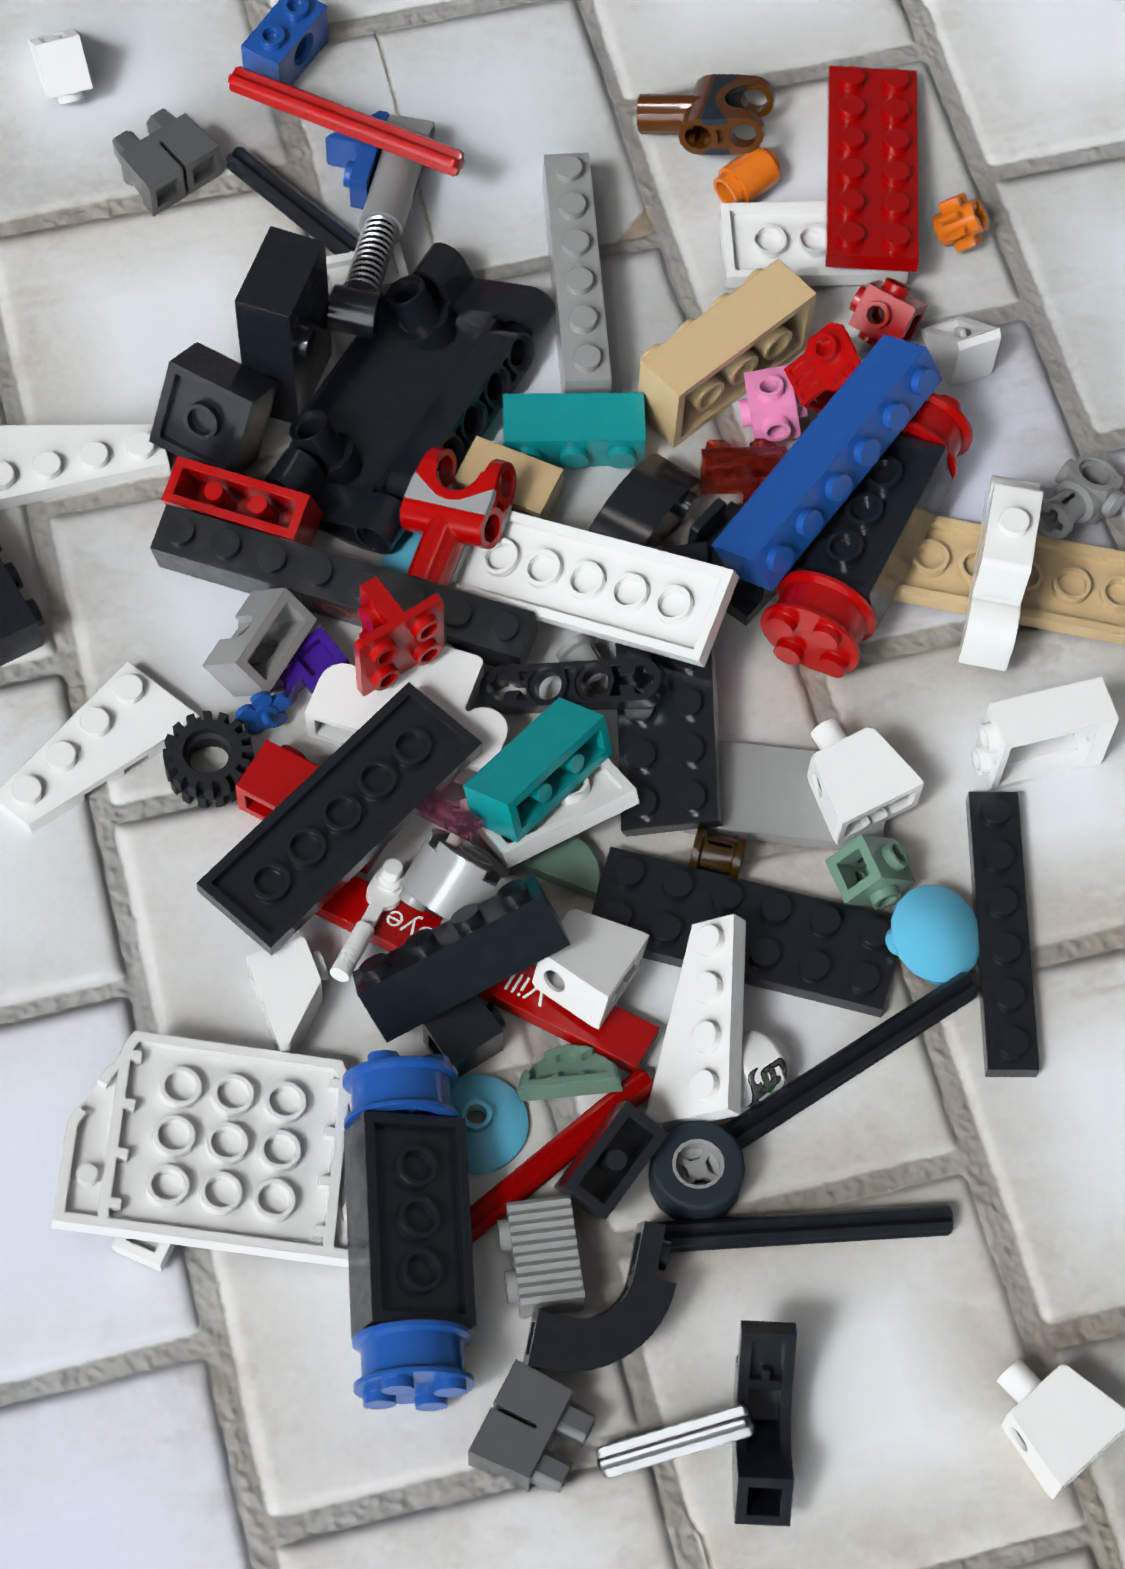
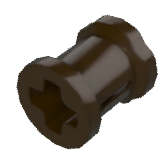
M699 825L689 867L696 869L702 866L729 873L730 877L738 879L748 837L740 835L738 839L709 833L707 827Z

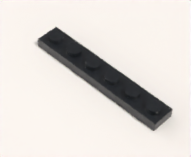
M969 791L966 798L973 912L978 924L979 956L977 959L985 1077H1037L1040 1069L1018 792Z

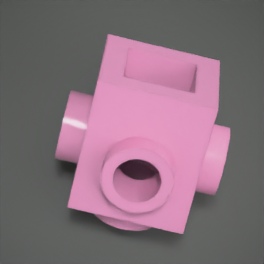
M788 365L744 372L747 398L738 400L743 428L752 426L755 445L799 438L801 436L799 418L808 417L807 408L801 405L784 371V368Z

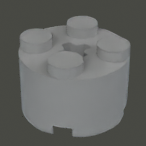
M432 828L401 881L403 889L399 894V898L407 905L423 912L427 908L443 917L440 923L443 924L450 920L452 915L460 908L469 904L478 905L497 895L498 890L508 882L520 879L518 875L506 877L511 868L507 869L501 860L466 839H463L461 844L457 846L446 842L450 832Z

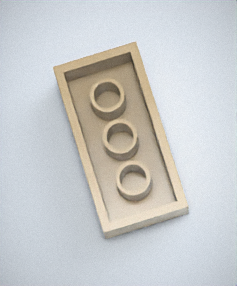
M777 259L765 269L758 268L746 278L744 284L731 294L724 293L712 303L710 309L697 319L690 318L678 328L675 335L661 345L657 343L651 346L641 357L638 393H644L645 422L670 446L675 448L747 393L744 372L783 366L806 349L810 337L817 293L780 259Z

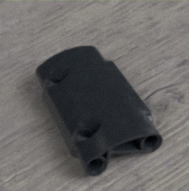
M441 242L434 243L411 275L396 280L388 288L383 298L381 319L376 337L374 339L361 336L354 338L303 411L291 423L289 435L292 441L289 444V448L283 452L263 481L311 495L323 512L318 529L361 549L378 554H389L405 532L400 523V507L410 480L422 458L432 447L439 446L453 450L457 460V473L475 437H483L502 409L503 394H512L530 368L535 353L534 342L554 315L556 310L554 302L545 292L536 287L474 278L465 259L455 248ZM440 461V463H439V465H438V468H437V471H438V472H439V470H440L441 461Z

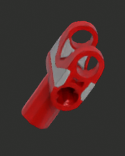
M437 446L427 451L412 476L402 500L399 518L404 530L422 534L406 575L448 587L465 544L487 550L494 548L498 544L511 513L516 493L517 475L512 463L495 459L487 465L484 472L481 471L478 478L471 485L455 490L457 481L455 479L457 470L456 455L453 450ZM440 461H441L440 470H439V472H438V471H437V468H438V465H439V463H440Z

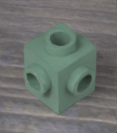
M869 833L861 834L850 840L846 846L825 860L845 904L869 906L877 910L884 909L898 902L902 897L901 892L916 882L908 866L910 860L906 850L893 838L873 836Z

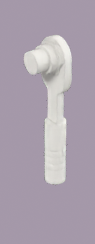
M386 860L383 867L376 871L366 891V900L369 906L362 919L356 923L330 970V974L335 980L340 982H347L375 933L374 928L382 913L393 910L400 904L399 894L403 889L401 881L406 873L403 871V864L399 860Z

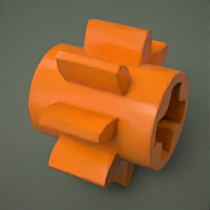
M963 192L938 203L941 213L933 216V228L943 246L947 247L954 244L956 252L959 253L984 241L981 233L988 230L989 219L983 204L975 198L967 201V197Z

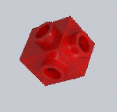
M886 277L885 281L870 282L867 287L861 286L850 304V311L854 313L848 325L859 330L858 337L872 346H875L884 334L910 342L928 305L910 296L911 289L907 285Z

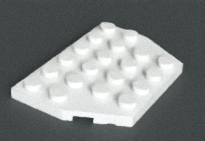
M134 1031L120 1049V1053L114 1062L108 1065L99 1077L96 1086L81 1106H77L67 1120L51 1228L349 1268L344 1118L351 1112V1094L346 1092L342 1086V1077L346 1072L343 1061Z

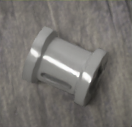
M584 633L569 639L559 648L556 654L559 662L603 660L596 648L597 639ZM598 673L589 678L585 687L588 697H592L607 689V675Z

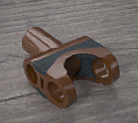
M740 74L705 75L698 79L692 94H640L636 113L638 132L640 134L678 135L683 148L697 155H731L753 152L760 146L765 134V125L761 117L766 116L772 110L776 94L770 82L762 77ZM750 89L759 90L764 93L767 102L763 105L752 104L745 98L744 92ZM739 124H748L755 129L757 135L749 140L740 139L734 134L732 128Z

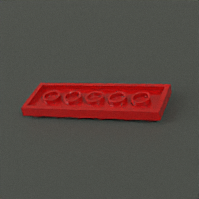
M829 66L827 88L825 267L917 272L919 262L917 70Z

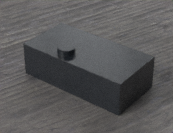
M270 226L234 302L241 363L279 382L269 417L292 423L312 398L332 355L331 331L327 330L329 296L325 242Z

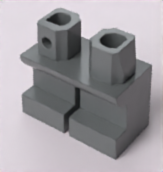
M164 108L151 115L146 122L150 135L140 140L132 131L126 130L112 141L114 154L121 164L124 182L128 185L132 184L141 194L143 205L153 217L185 198L186 190L191 194L222 175L219 145L186 113L176 118Z
M516 1359L493 1402V1408H490L468 1450V1465L487 1474L489 1471H492L510 1479L527 1492L531 1485L534 1484L540 1488L560 1493L570 1475L573 1462L550 1451V1448L557 1435L583 1447L594 1427L596 1416L572 1401L574 1390Z

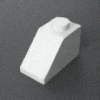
M69 29L28 39L45 95L49 99L57 97L59 104L85 98L83 91L92 89L93 86L80 35Z
M305 936L285 942L272 956L265 950L246 956L251 984L276 1050L281 1052L297 1053L323 1002L322 981L329 979L320 951L311 953Z

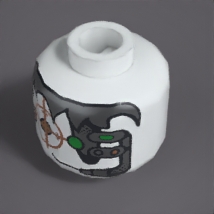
M754 1030L743 1033L740 1105L742 1107L757 1105L787 1083L788 1068L790 1067L789 1055L783 1044L771 1034H764Z

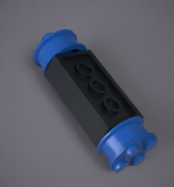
M378 1050L369 1053L367 1056L368 1061L350 1068L342 1077L343 1088L351 1094V1112L344 1118L351 1339L353 1349L361 1353V1378L357 1379L353 1384L354 1393L363 1399V1407L367 1409H387L396 1406V1404H415V1409L419 1411H439L448 1407V1399L464 1395L475 1387V1378L466 1371L465 1347L472 1342L471 1330L477 1326L466 1122L465 1118H461L459 1111L452 1107L451 1089L458 1083V1071L450 1064L449 1057L446 1055L399 1056V1053L396 1051Z

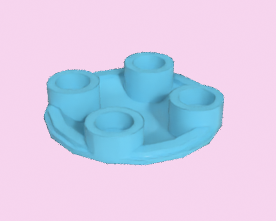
M923 885L909 890L897 902L891 918V928L886 933L885 941L888 950L892 954L899 956V959L913 974L927 980L934 986H940L960 972L968 973L973 968L979 956L978 924L972 908L959 894L944 886Z

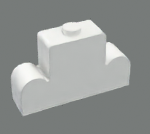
M996 475L991 476L984 502L958 658L959 663L1006 671L1017 635L1021 602L1032 569L1044 491L1040 490L1039 483Z
M444 641V648L432 662L424 666H414L401 674L399 679L389 688L382 691L374 690L366 696H362L357 689L356 666L345 663L332 665L320 676L305 711L307 736L342 746L396 693L410 682L482 742V752L452 781L464 785L507 745L508 726L505 718L496 710L485 707L474 709L480 695L479 687L483 678V659L480 656L455 649L446 641Z

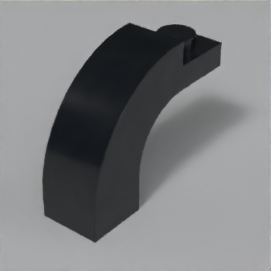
M649 1221L637 1223L625 1285L616 1301L605 1311L590 1318H573L544 1311L533 1312L523 1363L532 1368L554 1372L587 1371L617 1362L639 1348L662 1322L670 1307L677 1283L656 1279L657 1270H666L671 1251V1239L664 1238L666 1225Z
M741 1320L739 1349L735 1364L733 1406L740 1404L748 1406L755 1421V1434L751 1437L732 1442L734 1524L790 1526L794 1488L791 1450V1407L797 1341L796 1323Z

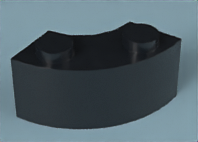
M654 453L641 461L622 480L605 502L588 531L653 549L662 548L661 542L667 534L682 521L689 520L697 509L700 497L696 494L703 481L661 455Z

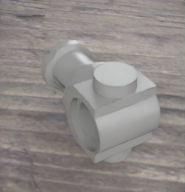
M1087 452L1076 461L1072 458L1069 459L1061 467L1055 478V482L1058 485L1054 489L1053 498L1042 500L1038 525L1039 531L1051 539L1064 538L1071 532L1074 523L1094 525L1104 516L1107 518L1113 517L1125 500V494L1119 491L1124 478L1117 473L1115 467L1110 462L1102 458L1092 457ZM1057 520L1060 522L1056 526L1053 525V523H1055Z

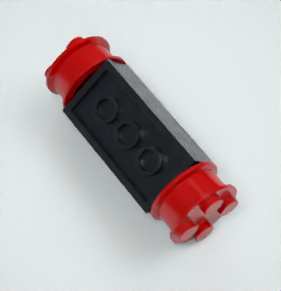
M934 392L929 396L779 582L777 587L779 599L776 604L770 605L764 610L760 618V626L767 640L774 646V655L782 662L790 665L801 664L835 678L843 677L845 673L854 670L858 665L861 656L859 649L861 641L870 638L879 626L952 484L958 468L956 457L966 453L972 444V427L968 419L961 412V405L955 398L945 394L938 395Z

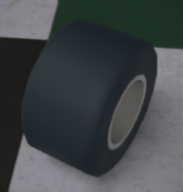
M705 1121L683 1122L668 1129L667 1132L669 1134L651 1157L648 1172L650 1193L657 1206L673 1220L708 1219L725 1216L738 1200L745 1175L744 1155L737 1141L722 1127Z

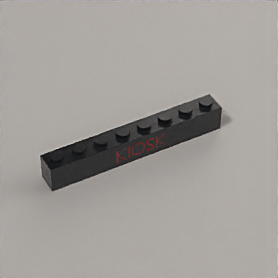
M168 504L165 506L150 546L159 567L249 594L256 590L287 588L310 612L362 627V621L357 611L361 607L359 585L375 576L378 577L404 612L433 594L438 593L444 601V641L450 643L455 649L480 656L484 664L494 667L527 664L538 631L534 612Z

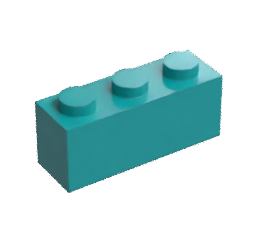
M644 393L503 394V446L554 466H563L568 469H580L585 466H611L617 469H625L637 466L644 460L646 447Z
M559 697L463 785L473 823L519 842L613 754L605 715Z

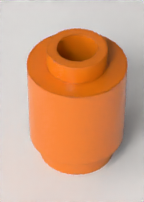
M759 146L753 152L740 154L719 170V176L713 181L715 192L723 203L753 202L780 181L779 171L781 165L777 156L770 149H763Z

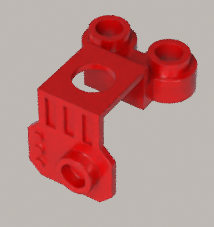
M830 322L808 339L805 353L784 368V371L801 405L820 413L862 360L844 325Z

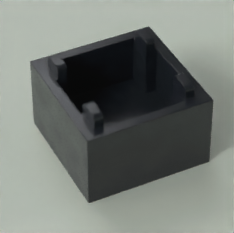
M196 342L169 361L149 442L177 456L242 474L257 462L279 382Z

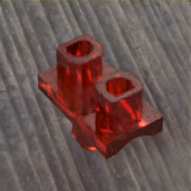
M755 438L753 442L749 443V447L731 448V444L726 440H708L706 448L701 449L700 480L703 481L700 486L701 495L739 494L741 504H745L787 453L786 446H776L775 442L765 438Z

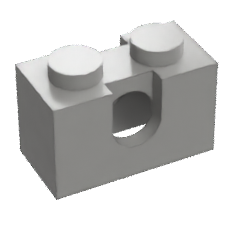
M287 588L252 591L235 616L238 620V629L232 638L220 639L202 666L234 697L253 696L261 691L270 692L317 621V618ZM264 646L266 648L277 647L269 659L262 663L256 662V656Z

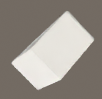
M958 316L920 329L926 346L950 388L992 374L1001 340L1000 328L964 316Z

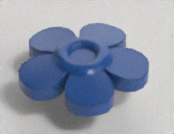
M261 691L250 698L251 704L241 706L235 715L236 719L244 724L245 730L250 735H257L262 733L265 728H276L284 724L287 720V714L284 710L290 707L291 701L285 693H276L271 696L269 691Z

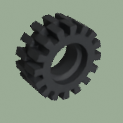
M202 711L204 720L197 721L193 713L186 716V727L179 721L173 726L174 736L167 734L164 741L166 749H163V760L167 780L170 782L171 789L176 795L181 792L183 801L191 804L193 799L197 798L198 807L207 808L208 799H215V806L217 808L224 806V796L228 795L232 802L237 800L235 785L254 759L253 745L251 744V737L248 731H243L242 723L236 718L229 724L228 714L220 712L218 719L213 720L211 711ZM204 747H219L227 753L228 761L226 765L215 772H199L190 764L193 753Z

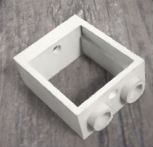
M1100 676L989 703L983 723L979 725V736L975 747H972L971 756L975 771L979 776H985L990 791L1102 763L1119 721L1103 677Z

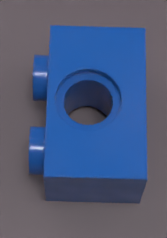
M279 0L241 45L243 67L292 86L329 41L327 5L317 0Z

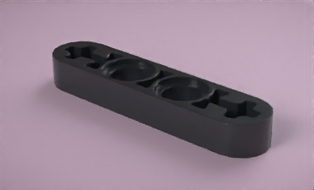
M627 658L501 665L493 667L486 672L479 688L480 696L487 705L501 714L509 715L543 713L559 697L590 710L647 708L655 706L663 700L667 694L669 683L665 672L650 659ZM598 673L606 674L608 686L605 692L597 697H588L585 687L589 678ZM619 673L626 682L642 681L643 673H646L653 679V683L646 684L644 693H641L633 685H621ZM550 676H559L562 685L557 696L548 700L541 699L539 688L543 680ZM506 680L515 688H526L527 696L520 690L507 691L503 700L495 692L496 689L504 688Z

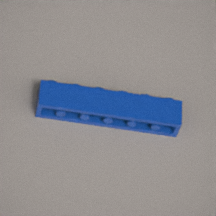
M885 334L880 338L712 543V547L726 568L734 570L739 579L773 591L942 382L943 377L927 347Z

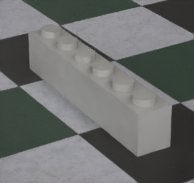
M589 153L544 154L543 197L552 295L556 307L554 317L561 393H611L612 376Z

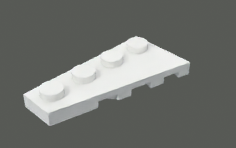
M153 424L0 425V510L171 473L166 450L149 442Z
M127 661L0 788V810L32 834L84 801L85 794L104 782H107L108 785L125 775L124 770L147 755L149 758H152L163 751V749H166L165 738L167 734L174 736L173 726L178 721L186 727V716L194 713L197 721L201 720V716Z
M736 914L692 924L646 1111V1115L666 1131L683 1122H710L740 1115L746 920Z

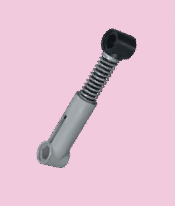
M394 114L388 116V123L433 140L435 138L434 121ZM382 150L359 221L361 233L345 283L343 285L335 284L331 292L327 313L328 331L373 339L376 337L383 304V294L380 291L395 243L402 238L424 165Z

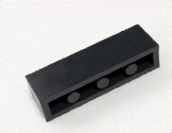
M532 875L525 880L516 879L508 882L498 890L497 895L478 905L469 904L460 908L452 915L450 920L432 930L426 928L415 932L406 940L404 945L387 954L378 953L367 958L360 965L359 969L352 972L359 999L388 1043L569 946L570 942L559 916L536 876Z

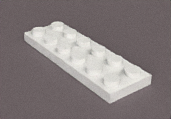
M511 511L503 534L494 548L487 550L464 545L448 587L534 612L536 620L705 667L739 576L734 570Z

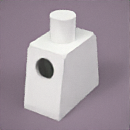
M828 719L813 729L811 737L820 751L811 756L807 777L836 845L918 805L924 782L874 728L866 727L847 737L836 719Z
M578 909L569 910L562 920V924L570 945L537 962L532 983L537 990L590 1026L599 1030L639 970L650 935Z
M1018 1359L997 1380L1018 1403L1002 1423L1003 1430L1043 1489L1052 1499L1058 1496L1125 1433V1408L1068 1365H1059L1041 1381L1021 1359Z

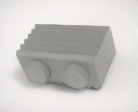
M570 1195L506 1202V1219L497 1220L500 1251H511L513 1270L504 1271L507 1302H518L519 1315L523 1319L532 1317L535 1311L560 1314L584 1310L585 1290Z

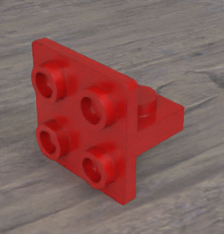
M377 576L359 585L361 607L357 611L362 621V632L359 633L360 639L354 643L357 689L362 696H366L374 690L382 691L389 688L399 679L401 674L416 665L424 666L432 662L444 648V601L438 593L433 594L404 612Z

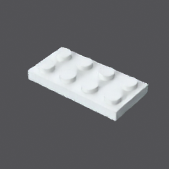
M826 201L720 203L719 220L725 288H739L754 270L758 268L765 269L777 259H780L808 286L868 285V283L874 281H885L886 277L900 281L903 284L907 282V271L825 267Z

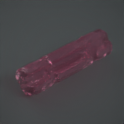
M436 796L417 814L466 841H472L477 838V830L483 827L481 817L441 796Z

